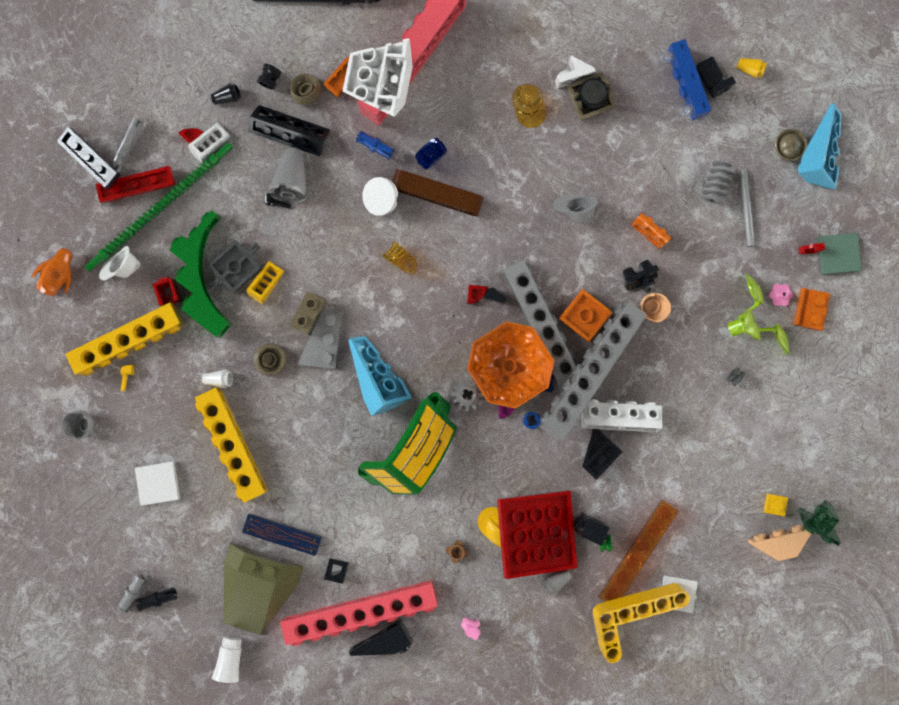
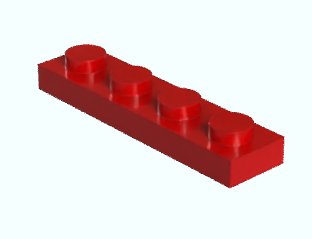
M166 166L118 178L110 190L101 183L95 185L99 202L104 204L172 187L176 184L172 167Z

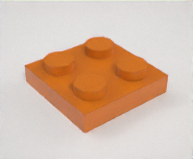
M582 288L558 319L585 341L590 342L612 314V311Z

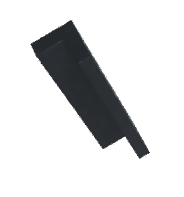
M258 105L251 114L249 123L250 133L298 148L319 157L323 152L324 141L330 132V129L261 105ZM314 132L321 133L322 135L314 134Z

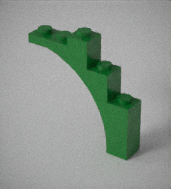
M211 210L202 216L198 227H194L190 231L188 239L182 235L176 237L172 241V247L169 251L186 263L185 267L182 266L178 270L175 280L192 293L191 296L188 295L183 300V306L180 309L216 338H222L232 323L222 315L213 303L207 291L203 274V256L206 241L212 229L221 220V217Z

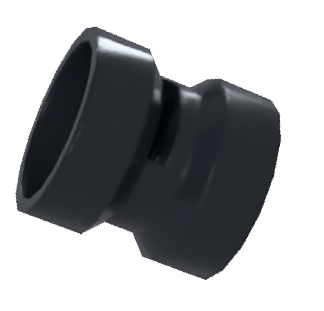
M265 63L262 68V75H259L257 83L267 89L274 90L276 87L275 81L280 78L282 72L278 68Z

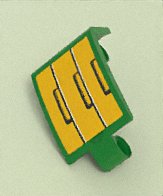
M438 392L431 393L427 398L423 399L406 431L385 461H365L361 463L358 468V475L369 484L382 486L391 494L416 495L420 493L441 463L456 432L457 426L448 418L451 407L450 403Z

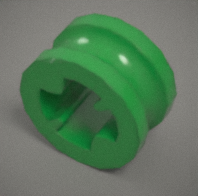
M607 534L603 545L600 546L601 552H604V550L611 552L612 542L610 534Z

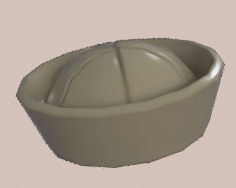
M306 73L296 76L290 85V96L294 102L300 105L312 104L320 97L322 92L320 81Z
M786 129L777 136L775 151L783 160L797 161L802 158L808 146L807 138L797 129Z
M273 343L264 344L254 354V366L262 375L268 377L276 376L285 369L287 355L279 345Z

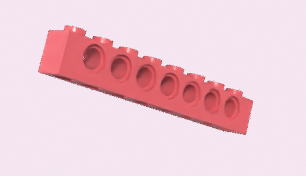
M433 580L284 617L280 624L285 645L292 644V646L302 644L304 640L317 641L322 639L324 635L329 634L332 637L341 634V631L344 630L349 632L360 629L359 626L367 625V627H372L383 620L392 622L402 615L411 617L416 615L418 611L431 612L435 610V607H438V600ZM418 595L422 598V602L415 604L411 598ZM399 600L403 603V607L397 609L393 606V602ZM381 605L384 608V612L377 613L374 607ZM362 610L365 613V617L358 618L355 612ZM344 615L346 622L340 623L337 620V616ZM325 620L328 626L325 628L320 627L318 621ZM299 625H306L309 631L302 632Z

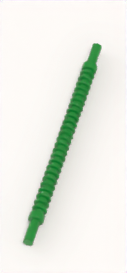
M228 142L215 154H210L208 160H204V164L200 163L201 166L196 167V171L192 170V174H188V178L184 177L183 182L179 181L180 184H176L175 189L171 188L172 191H168L166 196L163 195V199H159L158 203L155 202V206H150L151 209H147V213H142V217L138 216V220H134V224L130 223V227H126V231H121V235L117 234L118 238H113V242L109 241V245H105V249L101 248L98 251V255L84 266L85 269L90 272L100 262L109 259L110 254H114V250L118 251V247H122V243L126 244L127 239L131 240L130 236H135V232L139 233V229H143V225L147 226V222H151V218L155 219L156 214L160 215L159 211L163 212L164 207L168 208L167 205L172 204V200L176 201L175 198L180 197V193L184 194V190H188V186L192 187L193 182L197 183L196 180H200L201 175L205 176L204 173L209 172L208 169H213V165L217 166L220 163L219 160L233 149L232 145Z

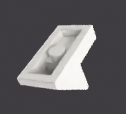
M570 56L569 66L571 71L564 70L557 75L555 80L557 89L594 75L596 72L595 68L574 56Z

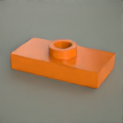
M349 56L323 83V86L337 98L343 93Z

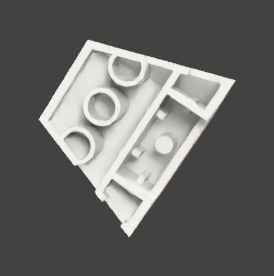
M403 39V42L395 44L388 43L386 46L376 49L372 47L350 53L343 92L395 117L405 105L413 67L410 39Z

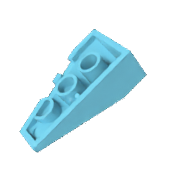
M835 103L831 104L802 155L801 164L798 166V172L806 182L831 190L836 189L839 175V166H835L836 155H840L837 138L841 136L842 115Z
M366 336L350 338L348 340L362 396L371 416L386 413L412 399L404 381L393 374L390 370L392 367L388 363L385 364L379 357L380 353Z

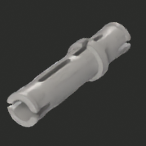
M132 117L118 149L114 151L116 154L110 164L119 173H121L120 171L126 159H129L130 155L128 154L144 124L143 121Z

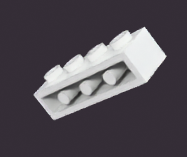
M591 399L582 412V429L658 433L662 429V406H658L653 402L638 405L634 401L619 404L618 401L614 400L599 403L598 400Z

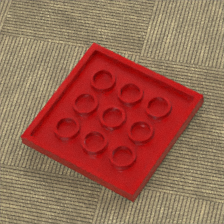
M570 490L497 499L503 576L505 579L578 568Z

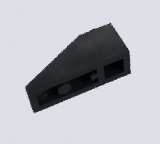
M399 620L352 646L349 654L350 656L389 655L398 652L402 654L410 649L412 638L402 620Z

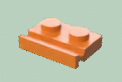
M800 288L793 325L823 331L830 293Z

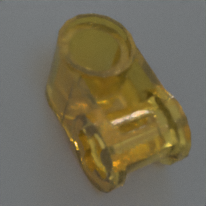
M395 241L392 242V246L387 253L382 255L386 261L396 266L406 275H413L418 270L416 259ZM407 261L414 263L413 268L410 270L404 268V264Z

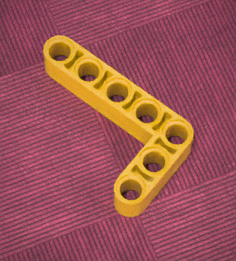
M671 583L597 604L593 608V619L599 648L605 659L609 663H616L622 657L617 630L618 625L683 608L690 601L689 594L680 584Z

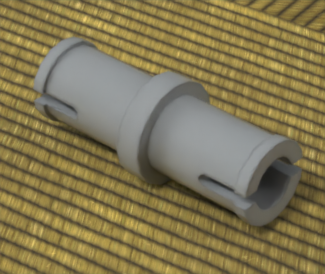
M137 573L131 585L125 589V595L117 605L119 611L128 613L135 599L139 598V592L148 580L145 575Z

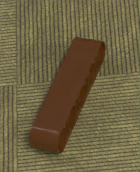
M400 169L395 170L392 179L397 191L471 216L479 215L484 197Z

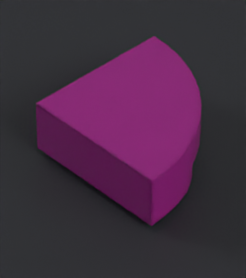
M498 405L499 419L509 416L515 409Z

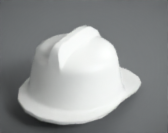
M125 246L104 263L100 270L99 278L101 280H107L112 276L127 278L140 267L141 263L130 253V248Z

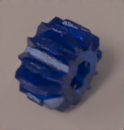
M434 138L418 150L415 154V159L424 170H427L446 155L447 148L442 141Z

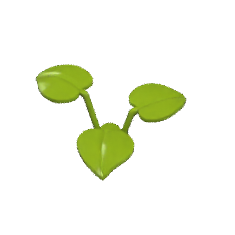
M745 274L749 291L755 303L752 307L745 309V312L739 315L738 319L727 323L730 334L734 337L745 333L751 335L756 340H760V332L772 331L775 333L779 345L785 351V355H789L788 338L780 324H775V327L768 328L758 327L751 311L759 306V304H764L763 292L756 280L750 275Z

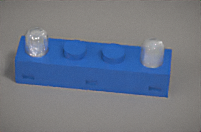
M686 39L672 43L667 52L660 55L659 61L661 64L671 63L673 77L675 80H678L680 96L686 102V105L679 108L678 113L681 117L691 116L692 120L706 116L711 111Z

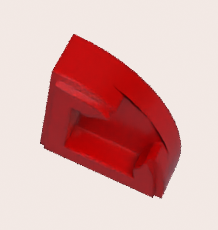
M186 128L178 133L190 144L204 132L197 128Z
M817 243L798 247L799 254H812L824 251L825 244Z
M469 285L467 304L479 302L486 294L488 286Z

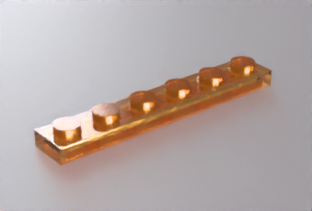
M663 500L659 502L598 595L600 599L606 602L625 595L678 514V510Z

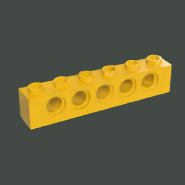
M168 303L65 355L74 374L85 377L94 373V369L98 367L104 368L111 365V361L116 358L120 360L129 356L128 352L134 349L139 351L145 348V344L151 341L155 343L162 340L163 335L167 333L174 334L180 331V327L185 324L176 305ZM163 319L164 326L163 328L159 329L158 321ZM145 327L147 334L145 337H142L140 332ZM126 336H128L130 341L129 344L125 346L123 340ZM108 345L112 346V352L110 354H107L106 348ZM91 353H93L95 356V359L92 363L89 361V356Z
M214 388L195 397V407L199 413H202L204 417L203 424L207 430H210L213 436L211 441L214 447H218L220 451V461L223 465H226L229 471L227 475L237 488L235 492L238 499L245 503L268 492L221 388ZM213 405L218 409L215 416L210 413V408ZM220 423H223L226 426V430L223 434L220 433L218 430V426ZM228 440L234 443L232 451L226 448ZM236 458L241 459V468H237L234 465ZM244 475L250 478L248 486L242 482Z

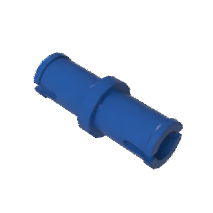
M364 131L358 133L356 142L368 147L371 152H377L388 160L392 157L394 148L382 143L379 138H373L364 133Z

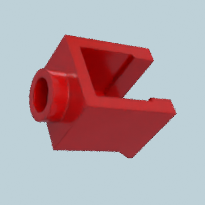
M166 276L157 279L158 282L152 284L159 306L183 302L175 279ZM171 287L173 295L166 297L164 289Z

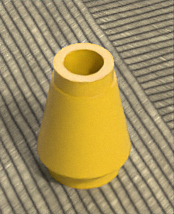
M740 58L736 69L754 78H762L767 63L763 62L762 59Z

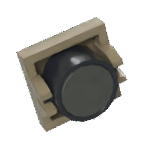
M603 72L571 83L566 87L580 122L616 108L613 99V89H610V81L605 79Z

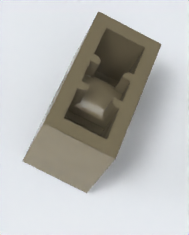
M307 291L289 326L310 336L327 302Z

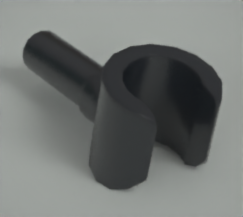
M270 193L265 194V204L267 206L276 205L290 209L291 204L275 200L270 196Z

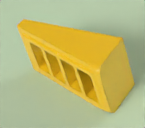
M268 261L247 288V295L263 305L285 271ZM268 270H271L277 275L274 277L273 275L268 273ZM264 276L272 280L271 283L265 280ZM260 282L267 286V288L265 289L262 286H260ZM255 290H259L262 294H258Z

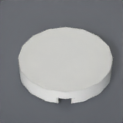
M383 177L369 180L364 186L362 193L365 208L374 215H387L391 213L397 205L398 191L395 184L390 179Z

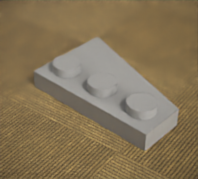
M321 311L298 365L336 369L342 312Z

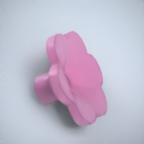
M775 284L772 287V291L769 292V298L772 299L774 306H787L790 299L793 298V293L787 284Z
M465 617L461 623L465 634L474 640L479 638L481 634L478 629L480 622L477 619L473 621Z

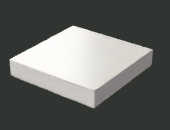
M175 461L135 468L140 506L180 499Z

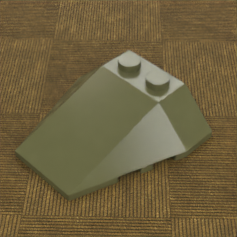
M230 543L224 560V624L261 635L298 585L304 566L288 561L280 563L250 553L248 548Z

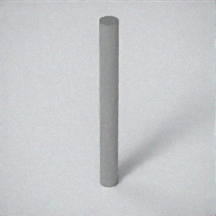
M743 170L739 173L747 247L755 246L748 173L747 170Z

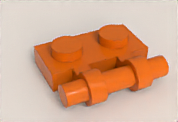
M641 213L630 225L655 247L660 249L671 237L663 227L660 228L653 222L654 219Z

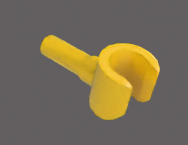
M134 365L121 367V391L126 390L128 375H134Z

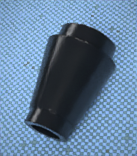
M231 83L211 94L214 105L237 102L241 98L238 86Z

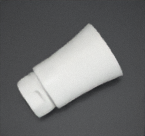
M223 637L216 667L212 675L213 680L223 683L239 682V664L242 650L240 648L241 638Z

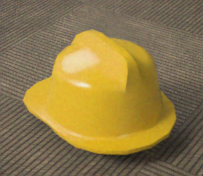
M498 507L485 508L478 516V527L493 544L501 547Z

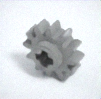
M467 377L466 383H463L460 379L459 387L453 385V388L456 389V392L451 393L452 396H456L453 403H460L458 409L465 406L466 412L469 411V406L476 410L475 403L482 404L479 397H483V394L479 393L480 389L476 387L475 381L470 383L469 377ZM465 389L473 392L470 400L462 397Z

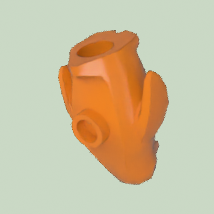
M61 248L51 259L42 262L36 267L31 275L33 278L40 272L36 289L54 297L65 283L64 293L68 292L72 282L70 270L72 253L70 250Z

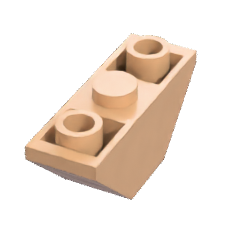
M795 525L791 527V530L784 531V529L772 531L773 534L770 535L756 534L753 539H748V542L771 558L781 561L798 557L812 532L811 529L803 527V525Z

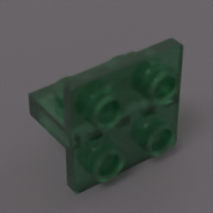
M824 500L822 504L817 505L814 514L801 507L799 508L800 519L806 531L811 534L816 533L829 544L834 543L837 546L841 544L834 528L839 519L830 502Z

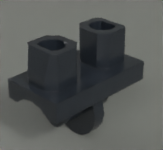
M647 259L639 264L641 272L635 273L632 267L623 270L626 291L636 287L637 291L643 289L646 293L651 292L650 286L655 284L654 279L658 278L657 271H659L657 265L653 266Z

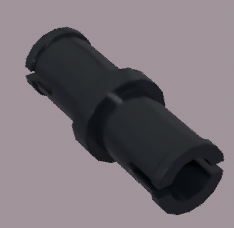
M174 587L162 592L155 591L150 596L137 599L136 603L140 604H136L138 611L154 606L160 607L163 603L176 600L178 597L176 595L177 591Z

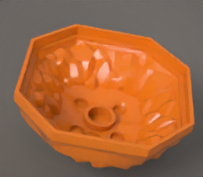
M506 321L473 342L467 370L488 403L516 409L549 388L554 359L534 327Z

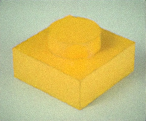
M767 493L764 512L785 517L788 497Z

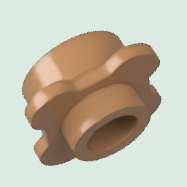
M456 540L455 544L446 547V553L450 555L453 563H458L463 557L468 556V550L464 549L463 543L460 540Z

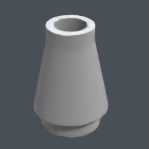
M563 570L545 577L546 580L542 583L550 595L557 594L572 579V576L568 570Z

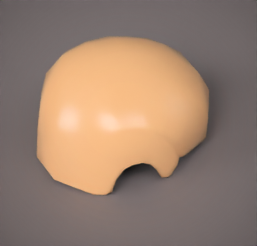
M650 293L643 297L640 303V310L647 314V320L661 322L668 318L671 312V303L666 296L660 293Z

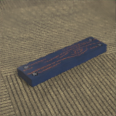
M250 513L247 515L242 533L316 556L322 536Z

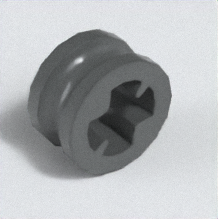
M738 367L732 370L726 379L728 382L731 381L733 386L738 385L745 376V372H740Z

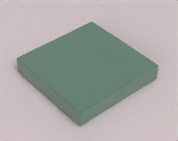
M858 233L817 237L818 243L825 244L824 251L819 252L821 275L862 271Z

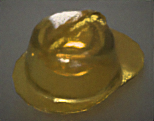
M532 84L518 86L514 90L512 98L519 123L527 128L540 126L546 116L545 104L540 89Z

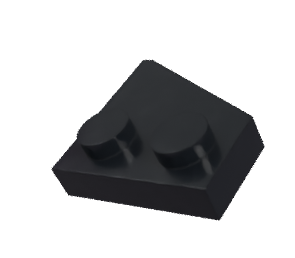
M593 429L582 467L597 480L623 451L599 429Z

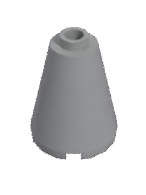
M292 147L285 150L269 186L268 193L271 192L270 196L278 201L289 203V200H296L295 203H301L307 198L304 155L298 148Z

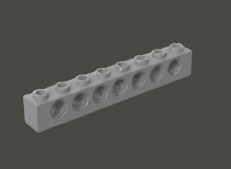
M521 260L503 269L502 273L528 326L534 327L553 357L552 376L562 393V387L565 382L571 380L574 376L572 372L576 368L573 361L575 356L572 350L567 349L564 343L567 340L562 331L559 332L556 326L558 321L555 315H551L548 310L550 307L546 297L542 298L539 292L542 289L537 280L534 281L531 275L533 270L530 264ZM520 277L526 278L528 285L521 287L518 284V279ZM529 294L534 295L536 303L529 304L526 301V296ZM541 311L545 316L544 320L537 321L535 319V312ZM546 328L551 329L553 332V336L550 339L545 338L543 335V331ZM554 345L561 348L559 356L552 354L551 350ZM563 362L567 363L570 367L568 373H563L560 370V365ZM579 380V387L584 389V382ZM569 395L568 402L573 405L574 399Z
M630 301L624 304L620 303L616 307L614 317L610 318L604 325V332L594 339L593 343L595 345L584 354L583 358L585 360L581 365L578 364L572 372L574 374L572 379L565 382L561 395H557L552 401L551 405L553 407L549 412L546 411L541 417L540 421L542 423L539 427L557 441L565 439L646 318L647 314ZM621 319L625 322V328L620 323ZM611 334L615 337V343L610 339ZM600 349L605 352V358L601 357ZM590 364L595 368L594 374L590 372ZM579 380L584 382V389L579 387ZM569 395L574 399L573 405L568 402ZM559 411L563 414L562 421H560L557 417V413Z

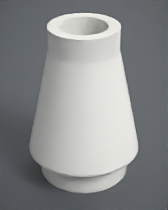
M226 369L204 373L202 382L204 385L226 389L232 385L233 375L231 371Z

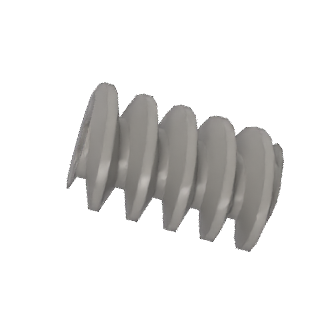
M715 160L712 162L713 167L709 170L708 181L705 183V189L702 190L703 196L700 198L711 203H724L725 200L721 196H727V192L723 189H729L730 185L726 184V182L732 181L728 174L734 175L735 171L730 169L732 167L730 163Z

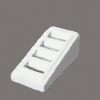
M217 122L188 145L189 150L203 164L204 160H208L210 154H214L230 138V134ZM216 131L222 136L220 139L214 134ZM212 137L216 142L213 143L209 138ZM204 142L209 145L208 148L203 144Z

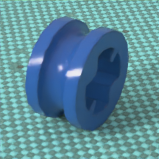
M528 412L523 417V424L529 429H535L540 425V416L535 412ZM528 416H535L534 419L537 420L535 425L533 423V426L528 425L529 421L526 420Z

